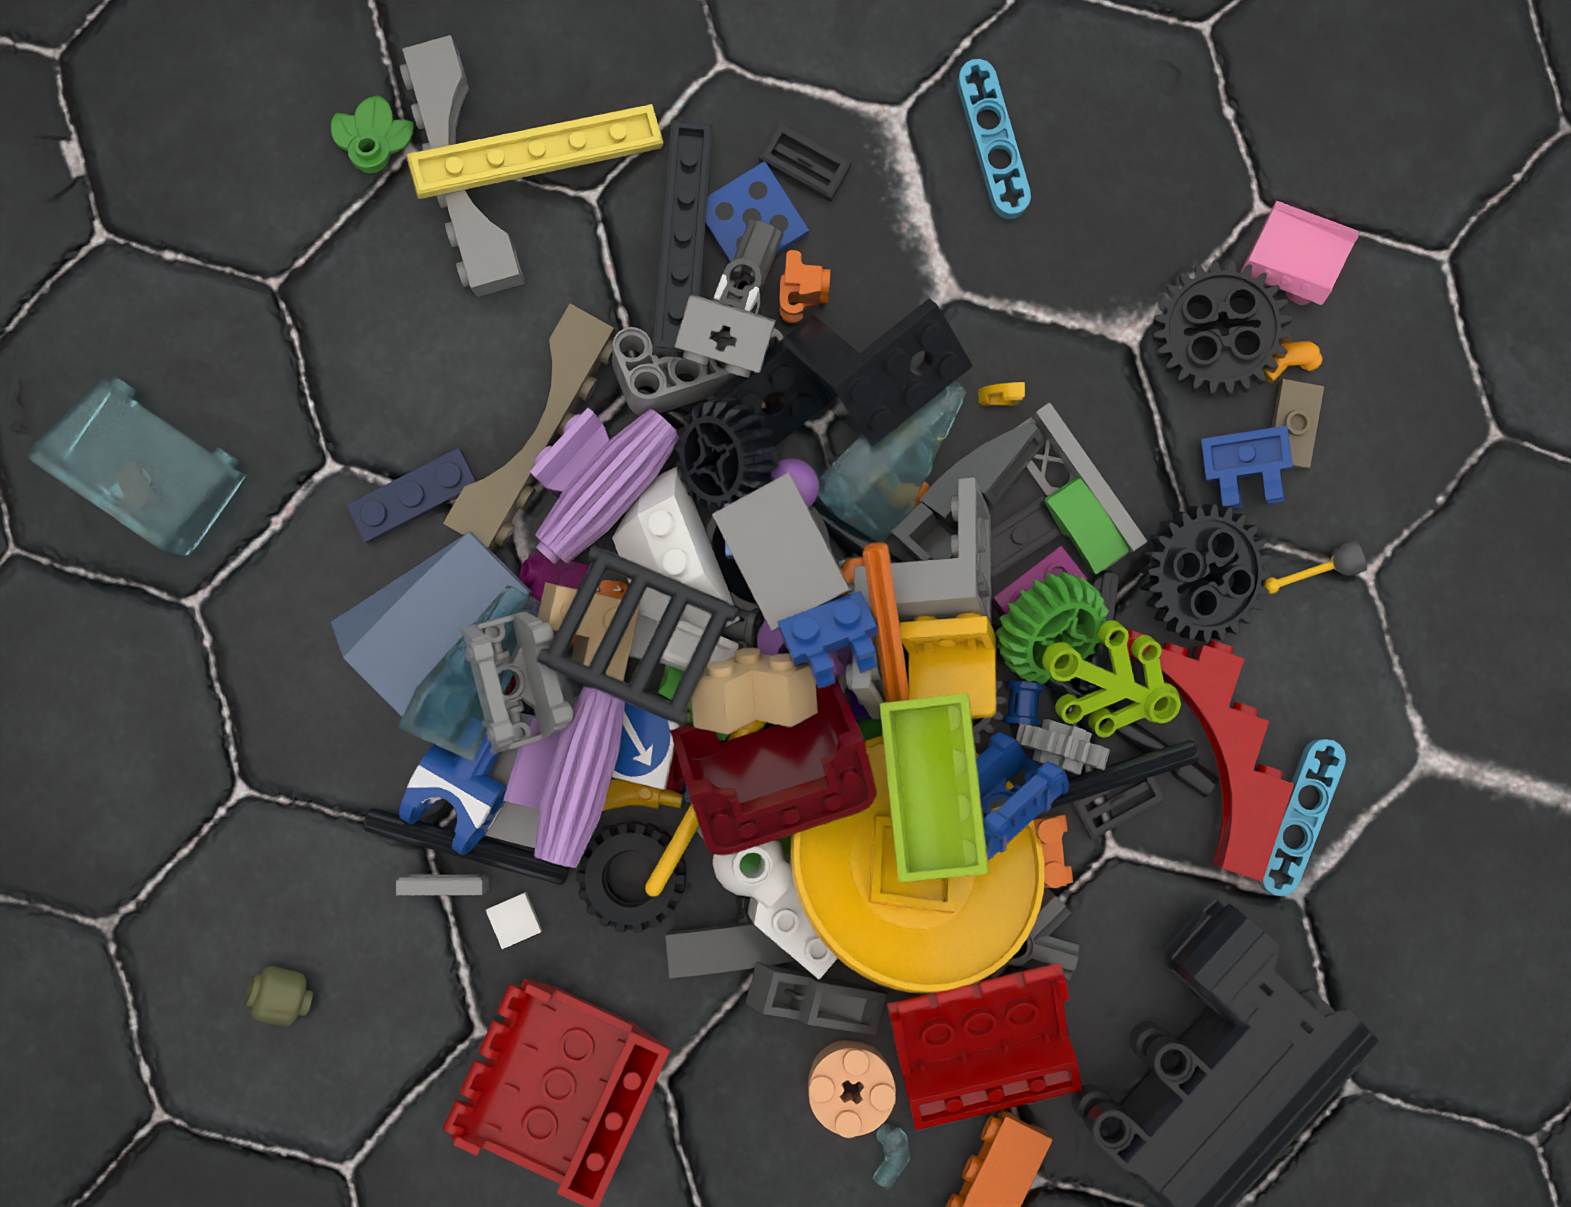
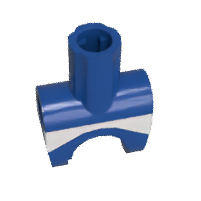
M479 717L474 721L456 756L437 745L427 751L409 781L399 810L400 818L412 825L421 818L426 809L430 810L441 799L447 800L453 805L457 815V824L454 830L456 835L452 842V849L461 855L469 853L492 826L505 803L504 796L507 789L506 785L489 776L501 752L497 754L490 753L489 748L492 746L487 737V728L483 727L482 720L484 719Z

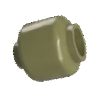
M267 966L260 974L254 973L246 991L244 1006L250 1008V1016L257 1021L289 1027L296 1021L298 1015H307L313 991L306 990L307 984L304 974L275 966Z

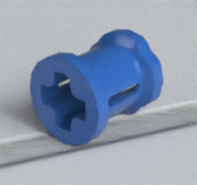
M1007 680L1006 687L1010 689L1008 714L1003 717L1002 723L1027 724L1033 727H1040L1041 720L1037 718L1039 693L1044 691V684Z

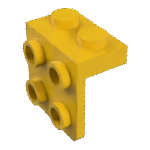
M961 613L952 619L919 616L910 622H900L901 640L909 653L908 700L969 693L972 719L994 716L997 709L996 635L988 617L977 613Z

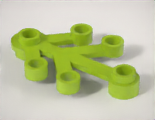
M1115 620L1105 622L1098 632L1099 640L1109 649L1113 672L1083 660L1081 655L1071 645L1064 642L1051 644L1044 651L1043 667L1055 680L1065 682L1076 676L1102 687V689L1081 698H1077L1072 694H1066L1059 698L1055 705V711L1068 724L1077 723L1084 715L1091 713L1088 719L1089 727L1099 737H1108L1116 729L1142 718H1146L1150 722L1167 723L1174 719L1180 710L1181 702L1177 689L1163 680L1159 660L1161 655L1160 644L1149 635H1141L1132 643L1131 652L1133 656L1143 663L1146 686L1136 683L1126 644L1129 633L1125 627ZM1118 630L1116 637L1109 640L1110 635ZM1151 645L1149 651L1142 654L1144 648ZM1125 698L1135 701V703L1113 713L1103 708ZM1075 705L1071 712L1066 713L1068 707ZM1107 718V722L1099 727L1100 722Z

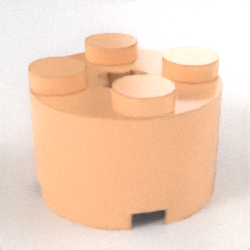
M839 1040L822 1049L813 1060L808 1076L810 1105L820 1123L834 1133L846 1138H853L874 1131L888 1118L896 1100L895 1083L890 1066L882 1053L870 1044L859 1041ZM849 1080L850 1083L856 1084L859 1081V1092L856 1094L850 1091L843 1093V1082Z

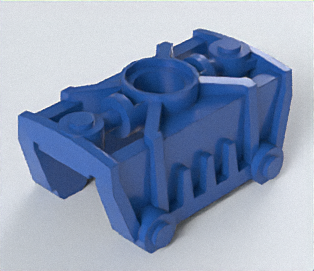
M1002 732L994 734L989 741L988 749L976 758L988 861L996 853H1003L1007 849L1009 841L1041 812H1048L1051 809V803L1062 793L1066 794L1069 789V781L1062 768L1049 761L1040 766L1031 759L1028 760L1019 742ZM1021 769H1024L1027 772L1025 774V785L1023 787L1015 785L1011 790H1006L1007 782Z

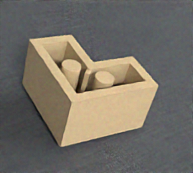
M545 582L538 618L542 620V623L547 622L553 630L558 631L578 589ZM595 594L576 633L577 637L571 659L587 666L590 665L621 598ZM640 603L605 673L621 681L624 680Z
M758 648L739 649L735 651V656L729 659L709 663L691 699L694 727L724 734H730L755 720L792 727L818 713L816 684L808 662L794 666L790 654L766 655L761 654V650Z

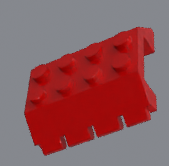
M1061 963L887 1004L915 1130L1082 1091L1078 1061L1068 1036L1064 1001L1069 1000Z
M525 978L521 986L509 983L496 1011L498 1014L506 1017L505 1021L492 1020L478 1050L479 1054L487 1057L486 1062L474 1059L459 1091L463 1096L468 1097L467 1102L455 1100L444 1123L443 1130L452 1134L450 1138L454 1140V1146L476 1156L484 1148L561 1184L557 1194L585 1207H599L671 1048L637 1024L558 987Z

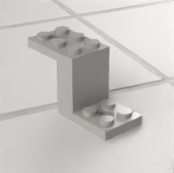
M975 477L958 479V495L952 496L951 499L953 520L955 522L958 521V534L951 537L953 558L890 563L899 626L900 622H910L919 616L952 619L961 613H977L981 616H987L991 624V515ZM855 566L854 583H849L851 591L848 592V595L861 591L872 615L865 566ZM873 636L870 637V640L876 650V655L873 656L877 662V667L860 673L853 657V663H848L846 666V681L849 690H853L856 694L859 705L865 707L872 719H881L880 703H885L876 638Z

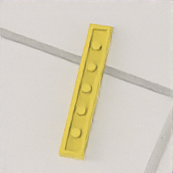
M650 104L407 154V162L417 198L422 199L661 149L663 140L653 105Z

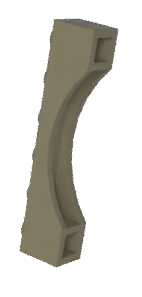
M572 304L568 305L549 338L552 357L551 388L546 409L535 432L523 449L505 466L482 480L464 486L443 522L444 525L462 535L472 532L492 552L495 551L498 545L501 547L506 545L514 531L515 525L511 524L518 509L524 511L534 497L536 489L532 485L536 478L530 473V470L535 466L534 461L544 448L553 446L560 436L563 435L564 427L575 416L574 412L580 401H588L598 384V379L595 378V375L602 363L608 365L612 361L613 340L617 334L612 326Z

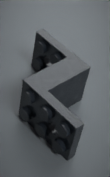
M928 298L861 353L816 316L812 315L767 351L759 373L751 371L749 378L737 375L713 395L716 398L741 399L743 404L754 405V415L765 416L763 428L773 431L769 437L772 446L778 445L823 407L827 406L873 448L972 368L973 365L938 304ZM924 351L925 355L921 364L910 369L911 360L914 355ZM772 392H778L776 402L769 408H762L764 398Z

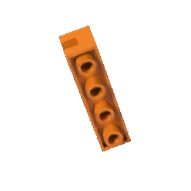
M1003 1109L999 1110L996 1117L991 1115L985 1123L981 1133V1140L984 1141L978 1156L972 1154L969 1157L962 1173V1179L966 1181L959 1195L953 1193L945 1207H1021L1053 1139L1047 1130L1033 1123L1029 1125L1019 1120L1017 1115Z

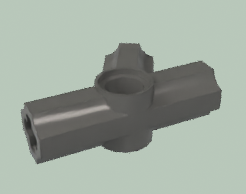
M1044 888L1041 907L1030 934L1020 950L1007 964L1034 969L1061 963L1065 979L1070 981L1079 958V944L1049 936L1071 912L1048 888Z

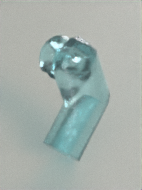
M888 1122L881 1125L876 1133L877 1141L883 1144L885 1159L872 1177L886 1190L892 1188L908 1165L911 1157L907 1134L902 1128H896L893 1123Z

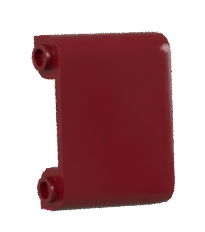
M835 677V683L819 689L816 684L818 713L792 727L778 724L722 743L719 742L715 731L696 728L694 723L670 730L705 845L710 852L722 856L734 854L860 813L873 804L877 789L865 741L837 677Z

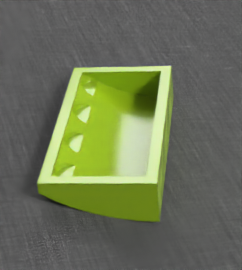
M969 693L880 703L898 882L989 874Z

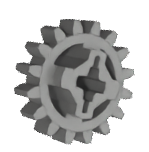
M1048 719L1043 720L1041 728L1020 724L1015 739L1024 748L1035 750L1032 758L1033 761L1040 764H1045L1049 761L1065 771L1079 775L1083 765L1105 770L1110 749L1090 743L1092 733L1086 732L1087 730Z

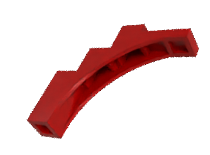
M1127 629L1129 638L1126 644L1129 658L1141 663L1133 656L1131 646L1136 638L1144 634ZM1117 634L1111 635V640L1114 639ZM1212 640L1209 641L1208 646H1195L1191 658L1187 657L1189 650L1170 643H1164L1159 657L1163 679L1177 689L1181 698L1189 706L1202 726L1212 748L1219 772L1222 791V819L1220 836L1212 865L1263 882L1294 784L1281 780L1283 772L1261 764H1258L1256 771L1254 770L1269 721L1257 717L1259 710L1245 704L1234 702L1233 707L1229 708L1244 658L1232 655L1234 651L1232 646ZM1151 645L1145 647L1142 654L1147 653Z

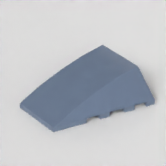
M468 532L331 621L343 658L404 719L450 740L459 727L458 723L463 713L473 701L477 689L471 664L467 662L465 656L467 655V648L464 636L460 634L459 629L521 612L531 590L472 532ZM512 621L505 623L506 634L502 641L506 640L513 627Z

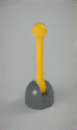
M1352 540L1335 548L1329 562L1280 579L1268 578L1263 582V587L1269 590V594H1275L1282 586L1332 569L1346 576L1356 575L1367 571L1365 556L1359 543L1356 540Z

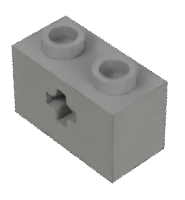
M690 295L675 347L684 350L683 358L708 365L709 358L726 363L725 371L749 378L751 371L759 373L762 369L776 320L703 297ZM725 326L731 328L730 335L737 338L736 344H728L725 349L719 348V340L714 338L713 334L714 331L720 332Z

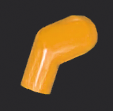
M1310 341L1282 343L1281 346L1288 352L1284 358L1272 357L1279 366L1276 372L1272 373L1265 369L1262 370L1266 381L1273 383L1288 366L1300 365L1302 369L1313 371L1321 365L1323 357L1319 353V347Z

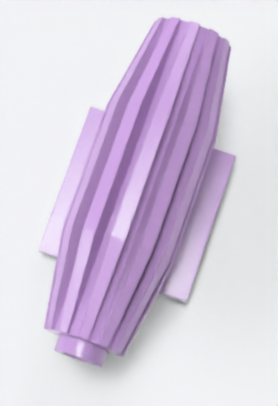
M589 408L582 414L572 417L565 425L561 438L553 446L544 448L538 454L534 461L535 466L530 470V473L556 499L558 498L535 534L541 540L536 548L554 564L560 558L565 563H569L608 532L642 492L654 481L674 450V446L680 440L676 432L677 430L651 408L613 438L595 413Z
M583 687L573 707V721L568 723L564 730L556 736L519 746L504 801L540 810L534 852L536 858L567 867H577L600 819L618 757L624 701L597 689ZM528 717L526 724L529 726L532 734L540 733L537 719Z

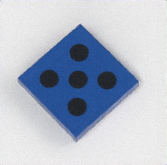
M765 161L707 196L705 225L729 263L735 257L750 219L765 222L783 232L784 235L776 254L809 234V229Z

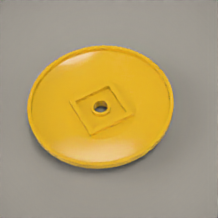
M883 736L866 740L865 745L877 789L873 804L860 813L792 835V876L802 909L816 934L836 957L860 975L878 984L913 993H936L976 983L997 971L1016 954L1027 939L1037 919L1044 893L1045 866L1042 843L1036 835L1034 820L1007 843V849L1003 853H996L988 861L989 874L898 882ZM1010 781L1007 782L1006 790L1009 791L1014 787Z

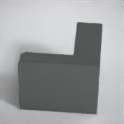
M922 502L891 531L900 547L915 561L953 558L951 549L952 535L939 525L934 513Z

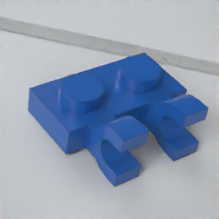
M1287 425L1201 439L1207 482L1220 481L1223 507H1231L1232 510L1243 509L1238 478L1263 474L1265 498L1268 505L1285 502L1281 471L1294 470Z
M861 591L777 621L779 631L794 666L808 662L819 689L835 683L832 673L834 669L828 653L846 646L850 647L860 673L877 667V662L873 656L876 655V650L870 640V637L878 635L877 625Z

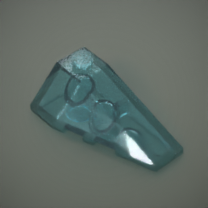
M954 381L873 448L859 437L818 480L819 491L817 496L841 520L879 543H884L892 534L891 531L913 510L917 502L916 498L925 479L930 474L934 465L932 463L943 439L946 438L967 391Z
M507 585L472 625L519 612H527L538 618L541 602L513 586ZM512 621L505 623L506 634L501 641L503 651L509 650L510 656H512L517 646V640ZM462 636L417 686L398 728L448 753L473 762L486 735L487 728L483 727L482 720L485 719L471 664L466 660L467 648L464 636ZM508 670L498 674L503 695L513 676Z

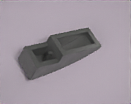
M1032 422L1010 430L984 443L960 459L939 477L919 500L934 513L937 519L955 531L958 527V521L955 522L953 520L951 499L952 496L958 495V479L975 477L985 502L994 507L1046 441L1039 428Z
M752 921L715 924L704 928L667 931L665 934L669 979L755 968L757 962L776 965L797 961L754 925Z
M757 962L745 1004L762 1014L798 1019L807 1025L877 1035L887 994L879 990L822 976L818 979L812 973Z

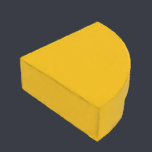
M1025 382L995 384L978 389V404H981V406H1018L1025 397Z

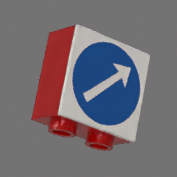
M625 702L620 748L612 777L659 789L682 791L685 780L670 730L682 726Z

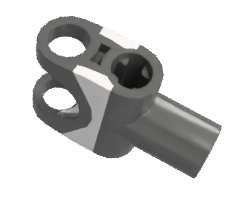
M750 219L733 261L727 265L723 272L713 301L757 314L762 303L763 287L783 238V232L765 222ZM744 283H748V285H746V286L743 288V290H740V289L738 288V287H742ZM714 331L713 337L718 340L720 338L726 340L734 339L730 335V331Z

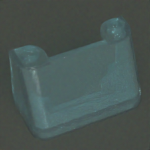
M116 376L113 377L111 382L102 378L35 442L26 456L153 545L166 552L189 558L247 475L235 468L239 460L223 449L217 447L214 453H212L140 405L133 398L137 391Z

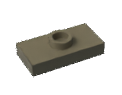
M1282 379L1279 381L1271 428L1287 425L1293 468L1307 470L1311 467L1324 386Z

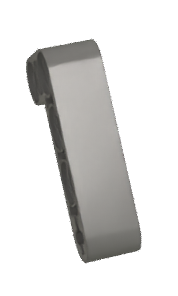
M624 328L615 335L613 340V370L629 408L640 416L650 408L659 414L712 397L714 393L737 376L719 367L716 363L721 361L709 358L708 365L679 357L666 356L658 359L657 355H652L653 345L649 336L639 328ZM775 328L773 329L767 351L784 338L781 332ZM737 338L729 340L720 339L719 348L725 349L728 344H736ZM627 350H634L641 355L629 358L622 353ZM686 373L692 375L695 380L685 382L678 379L677 376ZM648 386L656 392L645 395L638 392L637 389Z

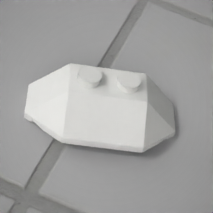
M676 466L657 476L625 513L612 537L618 555L722 599L734 606L693 498L688 495V485L680 480L683 472L680 467ZM647 587L640 601L639 611L641 615L660 621L671 597ZM687 604L680 620L705 629L711 614ZM737 616V618H735V620H734L733 623H735V622H737V621L740 620V619H739V616ZM728 621L725 627H727V626H729V625H731V624H733V623L730 622V621Z

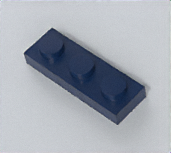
M458 447L346 506L364 542L369 544L457 499L464 486L477 482V479L462 450Z

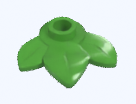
M377 95L365 99L357 107L355 116L336 113L331 121V133L335 144L348 151L349 159L356 168L365 173H376L385 168L390 154L401 151L409 145L414 133V124L409 120L393 121V114L389 103L383 97ZM374 148V149H373L372 151H370V152H364V151L367 150V149Z

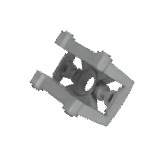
M519 612L459 629L460 634L464 636L467 648L466 660L470 662L485 719L482 720L483 727L487 728V737L492 746L489 748L491 754H497L544 738L556 736L568 726V723L573 721L574 712L572 706L563 700L557 672L537 662V656L543 648L549 649L550 643L553 641L554 632L549 623H542L541 619L527 612ZM512 621L517 640V646L512 656H510L509 650L503 651L501 641L506 634L505 623ZM504 670L510 671L516 679L515 688L508 695L502 694L498 674ZM522 701L534 708L540 733L532 734L529 726L520 721L518 712L524 710Z

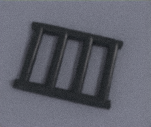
M592 546L588 555V561H591V564L549 649L543 648L537 656V662L662 719L685 727L690 712L686 709L727 622L733 623L739 615L740 609L722 599L608 550ZM607 570L631 581L590 665L587 666L565 655ZM647 587L671 598L631 682L628 684L605 673ZM688 604L711 614L669 702L646 692Z

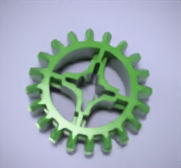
M1062 572L1058 576L1049 573L1043 582L1034 579L1031 589L1028 591L1020 590L1021 597L1016 602L1008 603L1010 607L1009 613L999 617L1003 626L995 632L999 638L996 646L1000 650L1005 664L1028 682L1036 681L1042 685L1048 679L1055 683L1057 682L1043 667V654L1046 648L1051 644L1064 642L1071 645L1081 655L1083 660L1088 655L1096 654L1094 647L1097 643L1101 642L1098 632L1100 627L1107 622L1105 617L1109 610L1105 607L1104 599L1100 596V592L1084 578Z

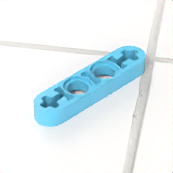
M972 59L961 68L957 81L959 95L991 205L995 213L1000 217L1015 219L1021 216L1029 205L1031 199L1029 184L996 72L989 62L982 59ZM972 72H976L979 78L986 77L982 86L984 99L978 102L979 94L974 83L967 84ZM983 110H992L998 115L1000 124L992 130L983 129L977 122L976 116ZM994 149H1003L1009 153L1011 164L1004 169L994 168L988 161V154ZM1015 174L1016 177H1011L1009 186L1012 194H1020L1021 198L1018 199L1016 207L1011 208L1009 202L1001 201L1006 192L1003 179ZM994 180H1001L997 184L994 182Z
M1313 740L1303 750L1291 781L1294 786L1263 882L1258 881L1262 889L1270 894L1277 896L1290 895L1296 890L1301 881L1345 766V751L1334 740ZM1328 747V756L1333 758V763L1331 765H1323L1319 773L1320 777H1327L1326 783L1306 778L1307 771L1317 774L1320 766V761L1314 758L1316 751H1325ZM1312 785L1319 792L1320 798L1314 808L1306 810L1300 805L1298 794L1304 786ZM1296 824L1304 832V841L1298 848L1290 849L1283 841V832L1290 825ZM1278 849L1284 854L1296 856L1297 859L1295 863L1288 860L1285 861L1282 872L1288 876V880L1286 883L1278 882L1274 888V879L1269 877V872L1271 869L1279 870L1284 859L1275 856Z

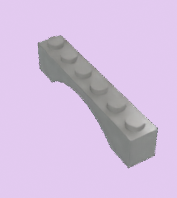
M449 35L403 48L407 64L400 65L401 74L407 90L414 89L418 103L411 105L413 116L418 129L425 128L429 141L422 144L423 151L456 144V128L459 114L469 86L459 51L452 36ZM466 190L437 195L440 207H448L451 222L445 223L451 246L452 248L459 246L463 261L456 263L463 287L470 286L475 295L480 297L525 284L511 238L505 231L486 218L473 204Z

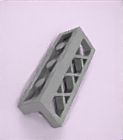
M1050 402L1016 427L1018 428L1032 422L1039 428L1046 441L1044 443L1043 455L1036 454L1032 458V460L1041 461L1040 471L1032 460L1025 467L1045 498L1059 489L1050 486L1044 478L1047 462L1063 465L1069 473L1068 482L1077 476L1081 477L1092 491L1130 550L1115 562L1148 542ZM1050 447L1057 457L1048 456Z

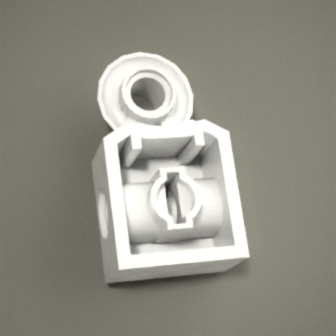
M777 839L730 855L714 854L713 867L715 875L723 887L736 895L750 896L748 915L754 925L816 978L820 979L838 957L821 941L802 909L792 876L791 853L784 856L782 845ZM751 852L760 854L761 862L756 870L752 872L740 870V860L744 855Z

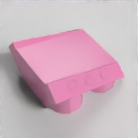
M1276 201L1240 273L1250 264L1252 265L1250 277L1256 279L1264 272L1267 274L1264 287L1278 284L1280 286L1279 289L1286 292L1288 299L1298 305H1306L1310 302L1323 305L1332 292L1343 265L1358 239L1359 231Z

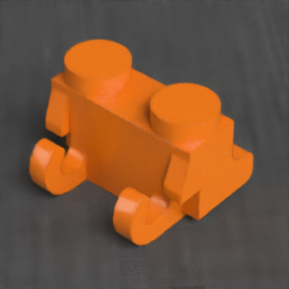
M789 250L786 254L785 274L781 276L780 316L789 324L801 322L803 320L802 312L805 308L819 306V304H828L830 269H822V266L804 265L801 262V253L795 250Z
M1066 814L1034 818L1036 835L1042 843L1044 855V888H1059L1067 886V883H1073L1072 866L1064 864L1062 836L1063 832H1068Z

